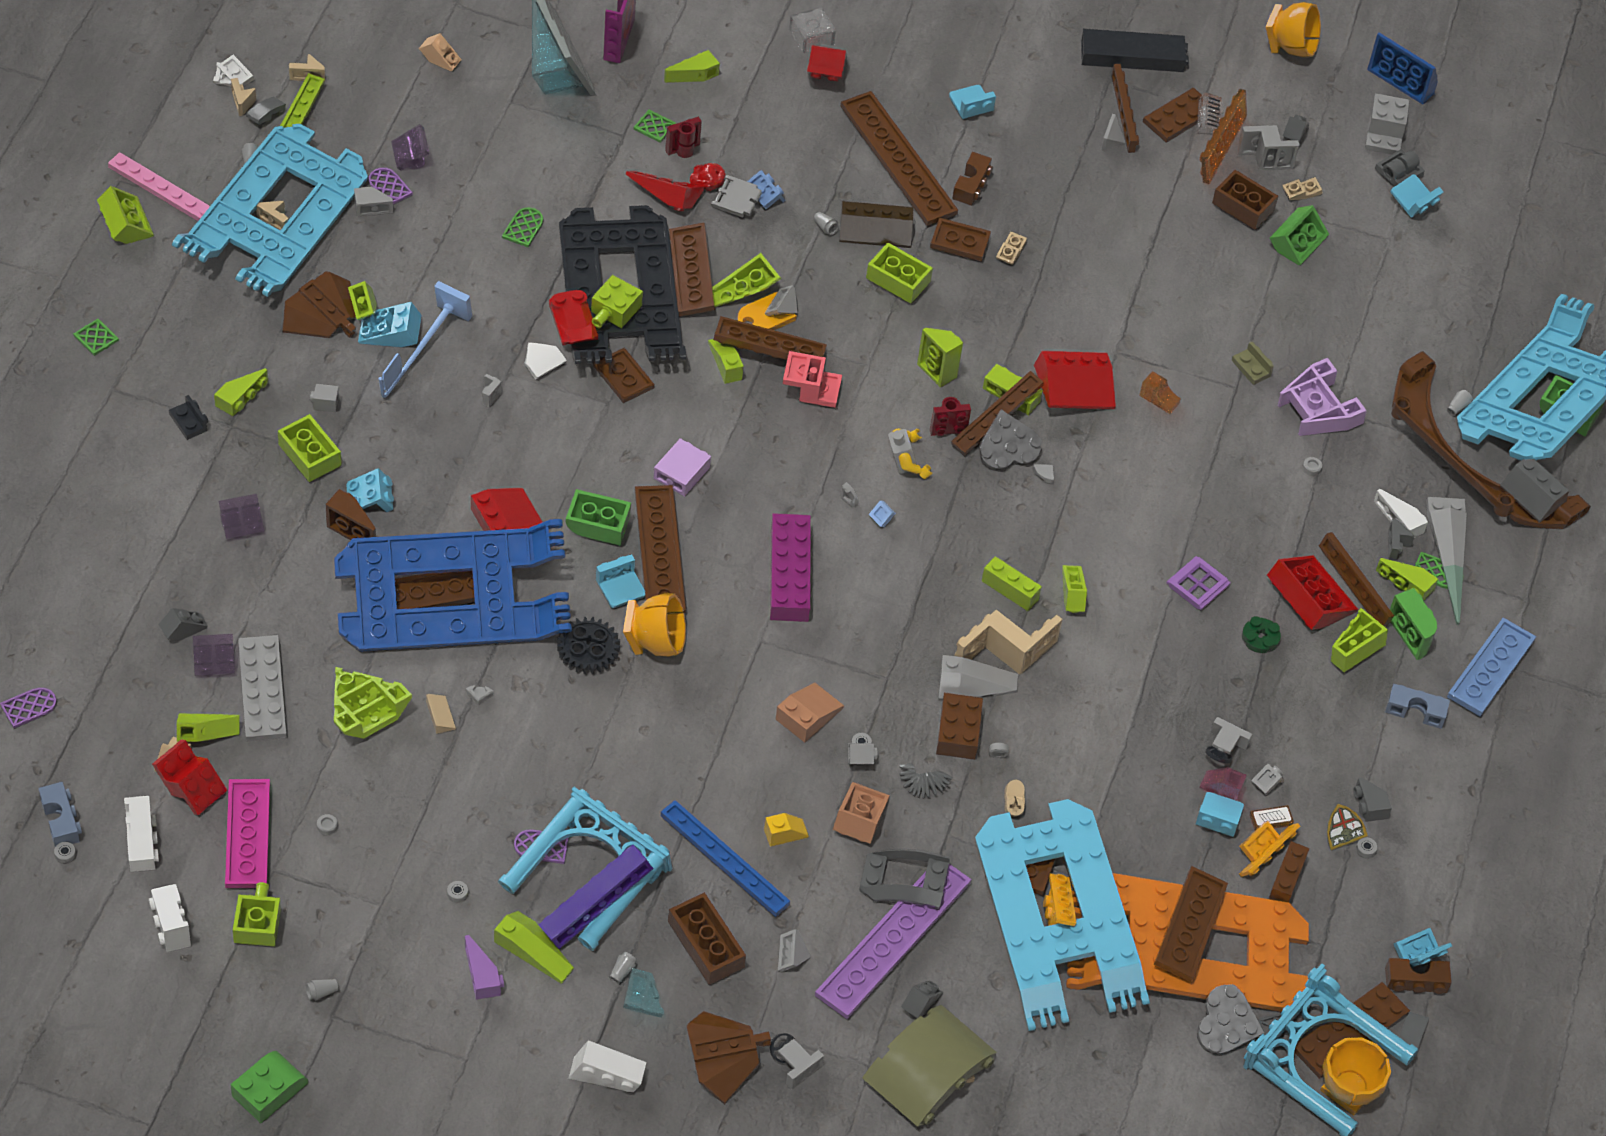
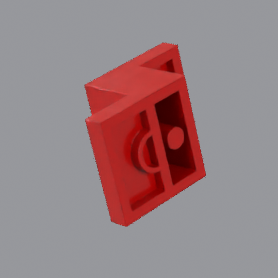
M812 45L807 73L810 74L811 78L821 79V76H824L829 81L838 82V79L843 77L847 55L846 50Z
M181 739L152 763L170 794L175 797L184 798L194 815L202 813L227 791L208 758L195 756L186 740Z

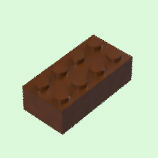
M705 892L669 909L668 923L709 985L745 968L746 954Z

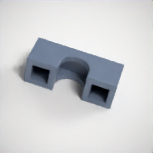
M1393 684L1385 713L1404 718L1408 709L1416 708L1424 715L1423 724L1442 729L1450 700L1420 690L1407 688L1403 685Z
M63 782L38 788L45 815L53 813L61 815L59 818L49 821L54 846L56 847L61 842H69L71 844L80 842L78 834H81L82 831L79 821L75 822L74 817H77L75 807L69 804V801L72 800L69 788L65 789Z

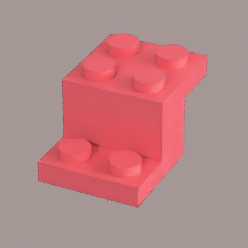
M789 351L783 384L801 387L799 398L801 402L836 408L842 375L824 372L825 357Z

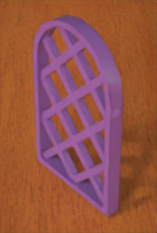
M378 168L369 175L370 186L377 190H382V193L385 191L391 192L389 197L395 199L393 204L413 195V192L391 169ZM381 171H386L388 173L387 175L381 174ZM372 176H377V180L371 179ZM386 177V180L380 181L379 178ZM388 178L395 179L394 183L388 182ZM381 183L384 184V187H377V185ZM386 185H393L392 189L386 188ZM395 186H401V190H394ZM393 192L400 193L399 197L393 196Z
M35 688L1 702L0 706L12 727L16 728L52 712L56 707L57 701L55 694L51 690ZM41 692H47V697L41 696ZM29 696L36 697L34 702L27 700ZM38 699H45L44 704L37 703ZM48 700L54 702L52 706L46 705ZM16 701L23 703L21 708L14 706ZM25 704L32 705L31 709H24ZM35 706L42 707L40 712L33 710ZM12 710H19L18 715L11 714ZM22 711L29 713L27 718L20 716Z
M525 830L520 832L514 841L516 853L522 856L525 851L521 853L518 847L523 846L527 850L528 847L525 843L528 841L533 843V838L539 836L542 831ZM522 835H526L528 837L524 841L520 839ZM566 838L565 847L561 843L562 841L558 842L557 844L562 849L556 852L552 848L551 851L554 854L550 857L546 855L542 861L564 864L568 838ZM564 851L563 859H562L559 854Z

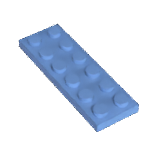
M1502 618L1449 691L1447 697L1481 717L1531 647L1536 636Z

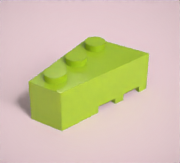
M1360 608L1357 616L1349 623V627L1346 631L1342 632L1333 644L1331 662L1343 672H1346L1386 645L1388 629Z

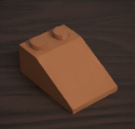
M813 683L791 694L777 706L776 720L805 743L840 712L844 705L818 684Z
M852 782L838 811L833 830L842 835L854 837L861 842L871 843L890 795Z

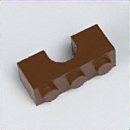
M972 151L966 163L964 174L971 178L959 176L954 186L953 200L972 206L974 201L979 199L980 189L985 187L986 177L990 176L993 170V166H991L992 158Z
M1290 841L1269 896L1270 900L1289 903L1310 848Z
M1389 958L1385 967L1386 986L1390 990L1398 992L1406 990L1416 993L1434 992L1442 994L1448 992L1452 983L1450 961L1430 960L1424 974L1414 972L1410 967L1409 959Z

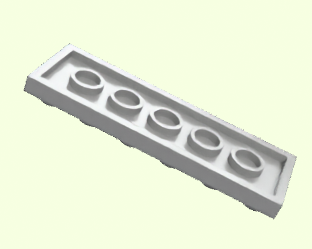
M278 635L238 638L246 741L286 738Z

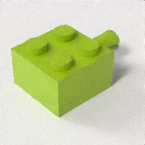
M612 275L592 297L591 312L596 314L592 319V324L597 328H601L606 321H609L622 328L642 306L643 291Z
M260 882L256 884L255 896L238 894L233 924L234 943L264 946L276 945L281 904L280 898L267 897L269 890L267 883Z

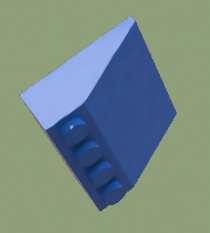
M1377 34L1367 70L1423 105L1435 93L1438 83L1436 67L1383 34Z

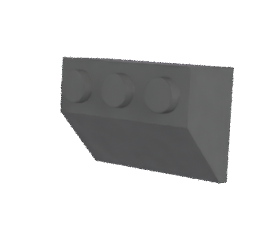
M1535 459L1521 460L1514 466L1500 485L1505 492L1510 493L1514 500L1539 523L1565 503L1569 490Z

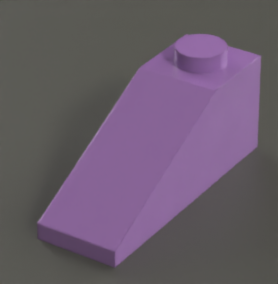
M466 935L465 950L476 1000L501 996V987H504L503 976L498 975L495 964L469 935Z

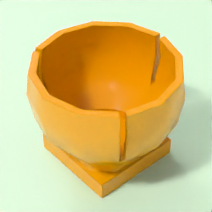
M1306 2L1294 3L1283 10L1282 5L1275 4L1266 25L1271 53H1278L1281 47L1291 55L1313 57L1320 40L1305 38H1320L1321 20L1317 5Z
M664 593L647 599L641 606L637 604L636 600H628L623 633L635 655L643 654L644 648L656 656L667 657L678 655L683 651L686 637L684 613H670L684 611L680 599L675 594Z
M1362 1037L1344 1038L1334 1044L1326 1055L1323 1063L1325 1083L1320 1091L1354 1116L1363 1105L1374 1101L1385 1091L1391 1077L1389 1058L1387 1059L1388 1056L1378 1044Z

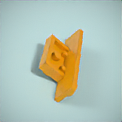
M1269 821L1264 822L1239 846L1251 861L1239 875L1243 877L1256 874L1260 870L1259 866L1267 863L1272 858L1271 854L1274 851L1277 852L1282 849L1284 842L1297 834L1296 830L1300 827L1299 823L1288 826L1279 835Z
M1050 873L1051 888L1043 901V907H1046L1045 919L1048 921V926L1058 923L1075 926L1076 916L1070 878L1062 874Z

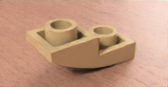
M1316 177L1304 182H1300L1298 179L1283 185L1289 200L1307 199L1322 194V188Z
M1010 232L1005 243L1003 242L996 259L1013 265L1025 246L1027 238Z

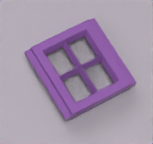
M1195 556L1172 576L1166 584L1195 608L1202 610L1230 586L1231 582L1203 559Z

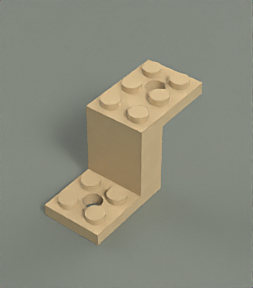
M995 610L991 615L987 614L981 624L975 625L966 637L963 636L959 639L955 656L971 660L986 648L1018 674H1022L1058 641L1063 619L1058 615L1048 619L1039 631H1034L1030 636L999 611Z

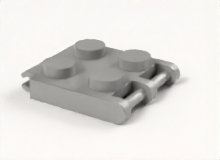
M726 175L724 178L725 182L718 189V195L715 201H712L711 206L740 217H744V215L750 216L755 208V203L758 202L762 194V190L758 189L756 184Z

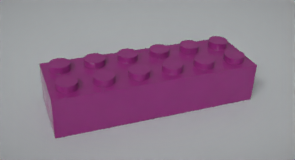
M772 513L770 620L809 621L811 515Z

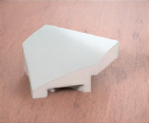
M232 55L222 63L217 62L216 76L213 79L214 83L231 87V79L238 78L239 84H243L244 87L255 79L247 68Z
M528 343L524 365L536 380L561 366L567 360L556 346Z

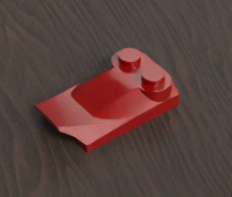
M581 290L554 294L549 299V307L562 346L598 339L596 328L592 324L593 318L585 292Z

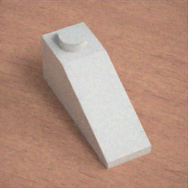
M1381 489L1377 490L1374 503L1390 522L1392 519H1397L1414 535V538L1425 532L1428 521L1417 508Z

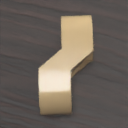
M1012 780L1005 787V812H1010L1011 817H1017L1024 811L1025 789L1023 783L1019 780Z

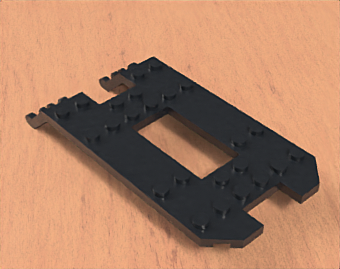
M647 205L629 206L630 220L595 221L593 207L575 208L566 219L563 218L559 222L565 292L573 290L585 292L591 312L592 297L602 287L598 253L634 252L638 289L643 291L642 306L622 328L606 321L601 328L595 327L598 339L571 344L575 365L581 363V358H586V362L592 364V357L595 359V364L600 363V357H605L606 363H612V352L609 348L608 337L644 335L645 352L648 355L649 361L656 360L655 354H660L662 361H666V354H668L669 360H673L676 353H679L680 360H686V349L682 344L667 218L661 214L657 215ZM591 312L592 318H594L596 314Z

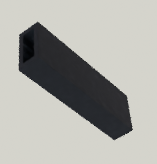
M1083 28L1081 37V65L1113 67L1114 64H1121V68L1170 72H1184L1185 66H1188L1189 56L1186 55L1188 43H1185V36Z

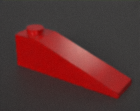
M626 171L628 177L667 205L674 206L673 209L677 211L692 208L704 191V187L692 183L673 182V179L659 177L657 179L656 175L638 171Z

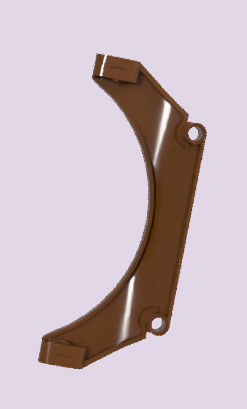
M1421 351L1401 365L1393 396L1392 416L1397 420L1404 421L1494 506V512L1498 516L1506 517L1509 515L1514 522L1531 527L1564 529L1588 513L1591 506L1581 496H1568L1565 503L1539 523L1514 500L1510 493L1505 492L1500 487L1501 484L1483 476L1465 463L1443 438L1433 417L1430 401L1431 381L1437 366L1436 362L1424 351Z

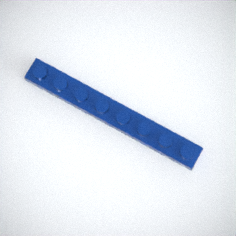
M676 800L661 811L660 816L775 917L790 905V900Z

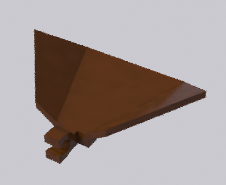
M326 271L315 280L312 279L303 285L297 293L285 301L282 332L330 338L341 327L349 338L355 334L356 327L349 320L355 319L356 315L348 289L351 286L350 281Z
M705 1011L687 1025L699 1083L725 1105L759 1066L756 1046H771L770 1033L768 1031L754 1035L749 1025Z

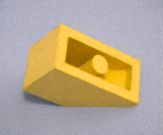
M787 813L765 818L764 832L770 847L809 837L801 818Z

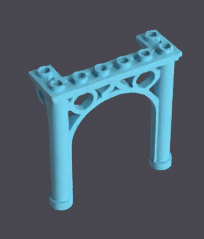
M573 787L571 789V798L508 873L502 875L498 883L506 891L514 894L558 842L569 837L588 836L596 838L609 845L618 856L634 844L654 869L590 922L579 935V942L587 949L594 951L599 945V940L646 883L652 884L659 877L661 871L666 873L667 871L670 872L673 868L670 851L665 846L654 843V840L648 834L638 832L635 825L621 820V816L615 811H608L601 801L591 799L585 790H578L576 787ZM589 816L596 822L591 828H582L579 821L582 817ZM600 821L608 825L611 829H600V831H598L600 828ZM619 835H622L630 842L622 846L618 840Z
M1321 964L1317 969L1314 967L1307 976L1309 979L1305 984L1306 988L1303 992L1299 990L1296 993L1291 1006H1285L1280 1014L1282 1017L1278 1021L1275 1019L1268 1028L1270 1031L1266 1035L1262 1034L1257 1041L1252 1040L1246 1048L1247 1053L1244 1056L1245 1063L1243 1068L1246 1070L1254 1068L1340 1132V1136H1351L1358 1122L1309 1087L1299 1077L1294 1065V1050L1300 1038L1316 1025L1325 1022H1342L1356 1028L1406 1066L1413 1060L1419 1049L1413 1044L1409 1045L1347 1000L1339 992L1340 985L1338 982L1326 975L1325 965ZM1312 1004H1318L1322 1007L1323 1012L1322 1015L1315 1017L1309 1015L1307 1009ZM1328 1006L1339 1014H1327ZM1302 1011V1016L1305 1020H1303L1302 1022H1293L1296 1016ZM1285 1030H1287L1290 1035L1288 1041L1285 1039H1278ZM1277 1046H1283L1287 1050V1056L1279 1059L1272 1051ZM1288 1064V1070L1290 1074L1284 1071L1280 1066Z

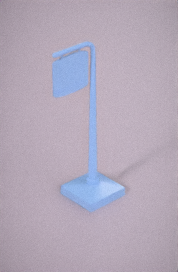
M440 281L436 283L434 287L437 307L443 310L402 368L401 357L397 353L384 370L382 377H379L380 391L383 398L390 394L448 314L452 313L469 322L472 317L469 295Z

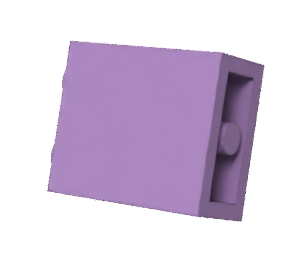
M679 439L654 467L653 479L664 485H673V490L685 497L710 468L711 456L705 451L694 447L691 443Z

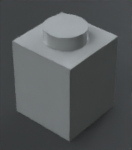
M316 384L315 391H311L310 402H313L314 410L336 412L339 400V386Z
M848 743L849 764H874V759H877V747L874 748L873 743Z

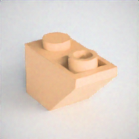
M441 33L428 37L419 48L429 62L449 71H453L462 60Z

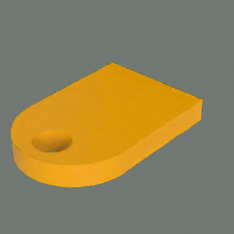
M775 292L742 307L738 313V321H750L753 325L776 330L796 321L797 316L795 313L765 315V311L778 293Z

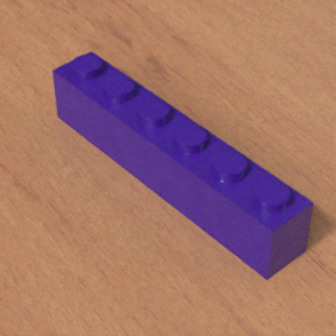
M633 844L625 849L613 862H610L600 873L593 876L587 884L578 889L573 896L563 902L553 913L546 916L538 925L560 949L654 868Z

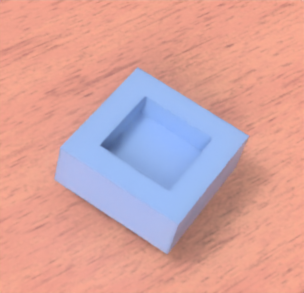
M882 500L869 513L880 527H885L896 514Z

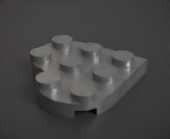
M1000 410L979 445L981 461L987 467L994 470L1006 468L1012 462L1027 464L1034 461L1039 455L1042 440L1031 428L1003 410Z
M1235 985L1217 986L1209 993L1205 1005L1207 1016L1201 1020L1197 1032L1199 1043L1205 1050L1223 1054L1264 1034L1246 997Z

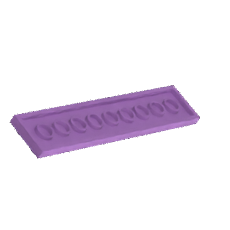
M949 864L939 909H935V906L927 904L918 905L898 901L815 991V996L848 1019L971 884V879ZM925 873L913 886L923 888Z

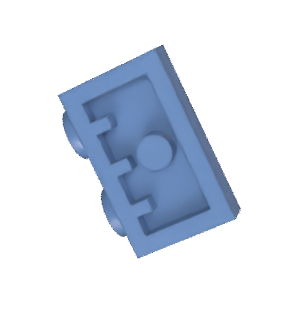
M761 170L747 181L756 184L758 189L762 190L758 201L765 209L769 208L779 199L782 202L785 201L782 196L784 194L783 190L779 185L776 187L773 185L775 181L769 173L765 175Z

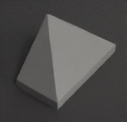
M1115 114L1111 116L1103 139L1101 150L1104 151L1125 144Z
M793 285L779 289L765 311L766 316L798 313L795 287Z
M797 929L780 936L779 972L796 967L811 957Z

